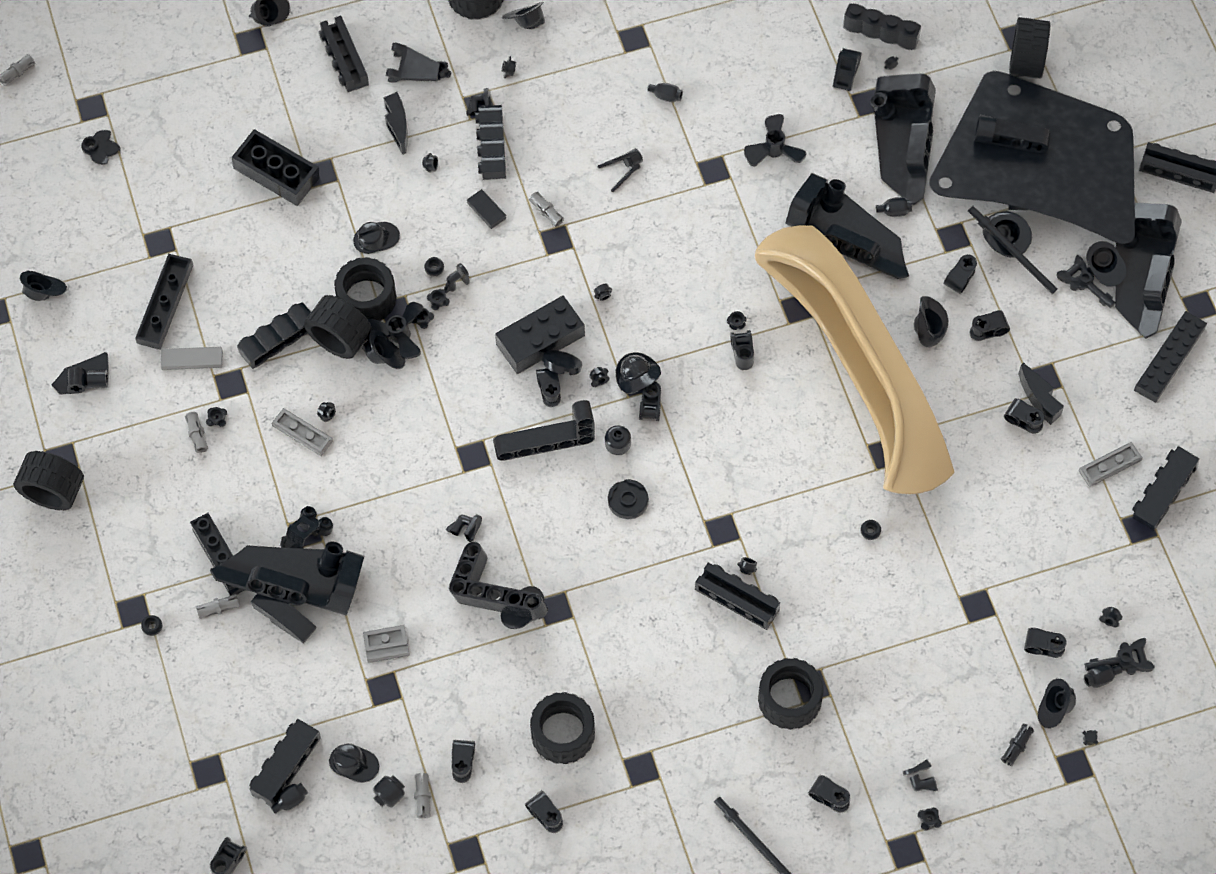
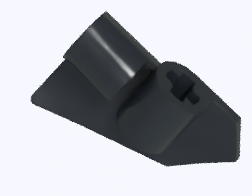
M104 352L65 368L51 384L52 387L59 394H77L89 388H107L109 378L108 353Z

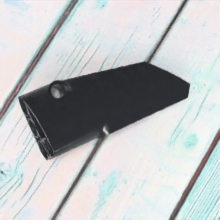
M922 73L881 76L876 80L875 92L870 100V104L874 109L881 179L901 197L911 200L914 206L924 199L933 138L932 114L936 88L931 78Z
M1134 203V239L1125 244L1116 243V249L1125 262L1127 271L1124 280L1119 285H1116L1115 307L1145 339L1158 332L1175 264L1174 251L1182 220L1178 209L1169 204Z
M334 541L326 543L324 549L247 545L225 562L211 568L210 572L215 581L293 605L306 603L347 616L365 556L348 550L345 553L343 552L342 545Z

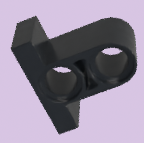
M846 48L839 52L832 87L847 91L852 90L862 52Z

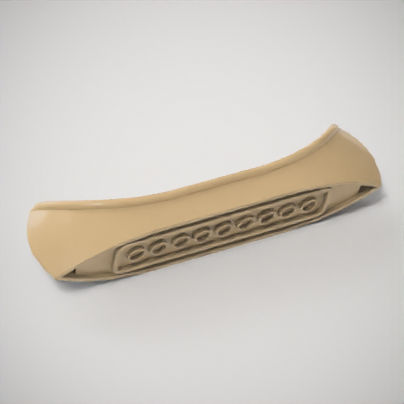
M800 225L787 227L766 237L755 251L757 264L785 287L816 320L828 337L872 416L884 452L885 478L883 488L899 494H918L931 491L945 483L955 472L936 418L913 373L861 283L843 256L814 226Z

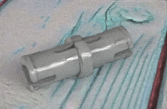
M27 54L18 62H13L6 71L0 74V82L6 86L17 76H22L25 70L35 64L34 59Z
M538 191L530 196L529 201L555 227L564 221V217L553 208L554 205L545 200Z
M189 412L185 416L189 427V437L192 438L196 453H203L208 449L204 438V428L201 427L197 412Z
M234 594L222 599L215 598L214 601L206 604L197 605L196 609L199 619L216 613L220 615L223 611L240 607L237 595Z
M421 773L415 774L416 792L414 793V799L417 800V818H422L423 810L425 818L431 816L429 805L431 792H429V775L427 773H423V782H421Z

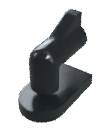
M484 88V97L482 93L470 97V104L466 111L467 116H475V112H479L478 103L484 102V99L485 106L493 105L489 88Z
M459 263L456 266L457 270L447 277V283L443 289L445 293L455 291L458 279H461L466 285L470 283L469 273L463 264Z
M461 514L455 522L446 528V531L458 536L463 526L467 525L468 527L464 535L467 541L472 542L481 525L482 516L476 514L472 518Z
M926 759L914 768L903 771V775L906 776L932 767L931 763ZM919 774L910 777L915 791H938L934 777L920 780Z

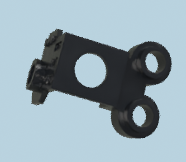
M306 506L301 510L299 519L287 528L286 536L281 538L280 547L304 548V541L311 534L315 537L318 534L321 536L330 535L333 523L328 517L316 519L317 512L311 506ZM299 525L300 527L305 529L306 532L298 530L297 526Z

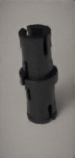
M1022 724L1015 738H1011L1010 746L1001 757L1002 762L1006 764L1009 761L1007 765L1013 766L1020 752L1025 750V744L1030 736L1034 733V729L1031 726L1027 729L1028 725Z

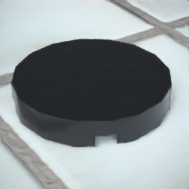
M557 350L546 351L543 354L542 362H544V366L555 373L564 374V372H569V375H577L581 372L582 361L572 354Z
M626 479L615 483L609 490V508L619 518L635 519L647 509L649 502L648 493L644 485L638 481Z

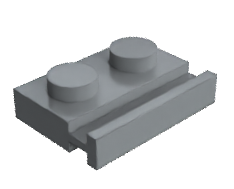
M405 625L363 632L368 663L410 656Z

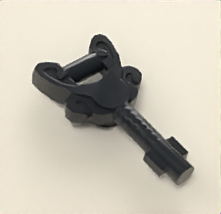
M1076 255L1074 265L1067 271L1061 270L1057 272V278L1066 284H1070L1071 290L1076 291L1078 288L1079 290H1085L1088 288L1099 298V302L1103 306L1107 305L1109 308L1114 306L1115 301L1112 300L1113 297L1108 292L1105 294L1093 283L1094 274L1090 267L1087 268L1081 256ZM1079 270L1082 272L1080 276L1072 277Z
M1141 638L1131 645L1126 642L1121 643L1114 658L1103 660L1094 658L1084 664L1086 671L1101 665H1120L1122 670H1126L1129 675H1134L1136 670L1151 672L1155 666L1149 660L1147 661L1144 652L1146 638ZM1133 651L1136 652L1139 663H1136L1133 659Z

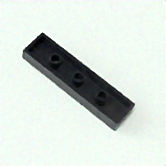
M168 253L136 334L135 340L137 344L161 350L193 268L192 259Z
M1185 311L1137 382L1134 391L1156 403L1205 330L1207 323Z

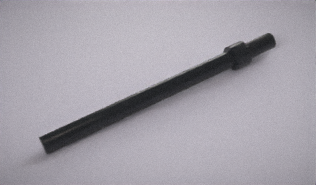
M974 206L968 210L978 221L977 224L982 229L985 228L1052 295L1058 290L1049 279L990 223L991 220L986 215L983 216Z
M719 796L714 803L725 814L724 817L729 823L732 822L780 874H792L741 820L739 813L734 808H730Z

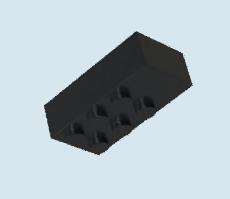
M253 129L232 156L233 169L297 207L320 178L319 166L256 129Z
M562 295L495 333L496 345L516 374H519L542 361L543 354L546 351H559L584 337L585 324L565 296Z

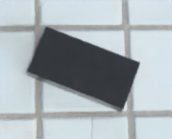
M482 189L467 199V204L490 229L506 219V214Z

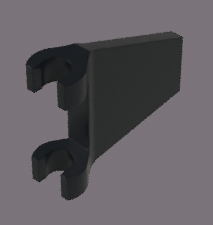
M392 43L391 51H394L393 56L401 57L399 70L387 69L386 77H389L388 82L395 83L400 80H438L440 63L406 45Z

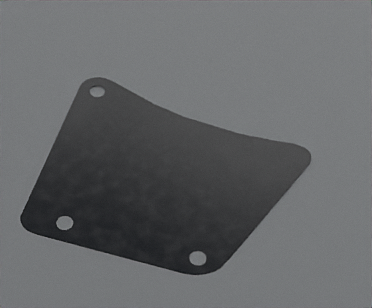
M1000 71L987 72L978 85L929 179L932 191L943 197L990 201L1022 207L1070 222L1116 243L1125 244L1131 242L1135 236L1133 129L1128 121L1113 111ZM1017 85L1021 91L1017 95H1011L1008 92V87ZM982 114L1047 128L1050 131L1048 151L1040 154L974 141L979 115ZM1110 121H1117L1121 127L1117 131H1111L1107 125ZM949 178L952 181L951 187H941L939 185L940 179Z

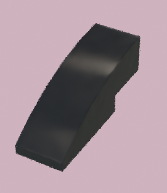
M398 92L383 97L384 106L388 113L385 115V122L399 150L404 155L406 154L408 144L406 115L402 100Z
M1023 362L1018 375L1026 396L1033 407L1041 410L1044 414V419L1052 425L1062 415L1064 405L1052 396L1054 387Z
M258 593L251 600L255 610L269 618L271 623L303 644L317 628L309 619L287 602Z

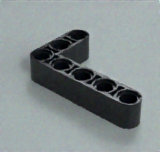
M588 400L575 402L572 405L571 421L501 434L494 437L493 444L497 459L505 461L593 442L595 439V423L591 404Z
M470 542L464 547L449 584V591L458 603L532 619H541L546 616L548 607L539 594L479 582L487 563V554L478 542Z

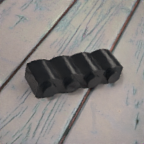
M855 3L848 5L844 15L843 28L849 32L862 33L868 38H879L885 43L898 44L907 50L916 49L921 32V25L917 22L902 20L895 15H885L879 10L866 9L864 6Z
M502 105L479 106V112H475L476 124H480V129H476L477 141H481V145H477V155L482 159V162H478V173L483 175V180L505 179L506 166Z
M303 302L293 304L287 313L275 316L270 324L260 326L254 335L242 338L237 345L238 352L252 369L262 365L268 358L277 355L285 347L295 343L301 336L308 334L304 327V321L311 311Z

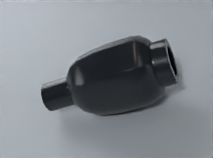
M670 83L649 84L647 91L653 92L657 98L667 102L681 101L683 96V90H680L677 85Z
M905 197L891 198L886 200L884 204L876 205V213L884 212L892 217L905 216L908 212H912L911 200H907Z
M1110 665L1094 667L1084 675L1085 684L1088 687L1092 686L1094 688L1104 686L1113 681L1115 675L1122 673V668L1120 665L1115 667Z
M302 783L298 785L291 784L278 795L277 803L270 808L274 814H277L282 809L291 810L305 800V795L308 792Z

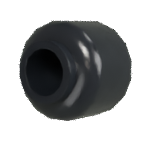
M615 425L606 431L605 447L608 452L613 455H623L630 449L631 433L627 428Z
M386 775L373 787V792L376 795L373 799L381 807L384 805L394 807L405 795L403 790L405 786L394 775L391 777Z

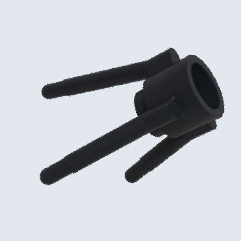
M634 148L624 155L597 166L602 168L623 160L627 167H632L615 184L611 192L619 188L634 171L640 169L639 163L643 162V157L638 149Z

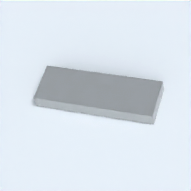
M222 347L161 349L162 370L222 368Z
M285 408L280 411L271 423L274 428L320 456L324 454L333 442L332 437Z
M1130 442L1079 468V473L1088 486L1091 487L1142 461V456L1134 444Z

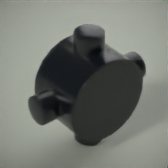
M897 56L889 57L885 61L884 68L894 69L898 65L897 60L899 58Z
M1084 730L1082 732L1084 735L1083 744L1097 745L1099 743L1097 741L1098 732L1096 730H1089L1087 732Z

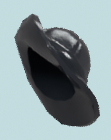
M1009 211L997 212L988 217L991 220L990 223L1022 254L1026 252L1032 241V231L1023 217ZM985 228L983 229L984 239L994 251L1005 257L1014 258Z
M922 296L919 313L914 320V330L924 347H932L937 345L945 336L949 320L947 311L938 301L930 296Z
M632 352L625 354L618 361L615 370L616 380L620 390L626 394H632L647 388L657 381L661 375V369L646 354Z

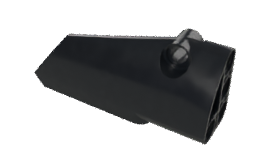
M811 173L795 194L785 224L791 227L800 225L814 226L834 245L840 254L896 279L909 277L901 238L844 193L846 184L843 181L833 179L828 183V179Z

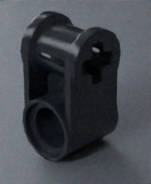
M970 254L963 255L955 267L948 273L943 284L962 294L975 273L977 266L976 258Z
M997 310L992 313L976 316L972 321L969 334L972 339L982 341L1007 334L1010 331V326L1004 312Z
M751 330L739 334L731 332L730 341L736 366L741 370H748L753 366L754 362Z
M547 368L536 370L537 382L544 404L548 407L557 406L561 401L558 373Z
M656 381L643 389L639 420L647 418L655 419L657 422L660 421L661 386ZM649 391H655V392H656L655 395H649V394H647V393H648Z
M1015 398L1005 412L1004 419L1029 433L1036 434L1043 428L1044 414L1041 410L1027 404L1023 400Z
M1029 628L1027 630L1024 651L1030 654L1059 658L1065 652L1066 638L1060 633L1044 631L1039 628ZM1054 643L1058 644V648L1054 647Z
M453 740L452 776L459 783H465L471 778L475 741Z
M824 775L818 776L808 792L812 799L838 813L845 812L850 806L848 790ZM841 797L844 798V801L841 800L840 802H837V799L840 800Z
M541 790L525 803L531 815L548 832L557 833L562 829V815L545 792Z
M226 837L210 862L211 873L232 874L236 866L243 859L247 847L244 845L239 846L232 842L231 838ZM219 866L226 867L222 872L215 871Z

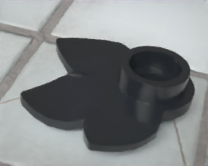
M100 130L94 136L84 138L81 144L82 151L90 155L93 162L102 165L108 163V156H113L120 151V146L114 141L109 140L111 137L110 130Z

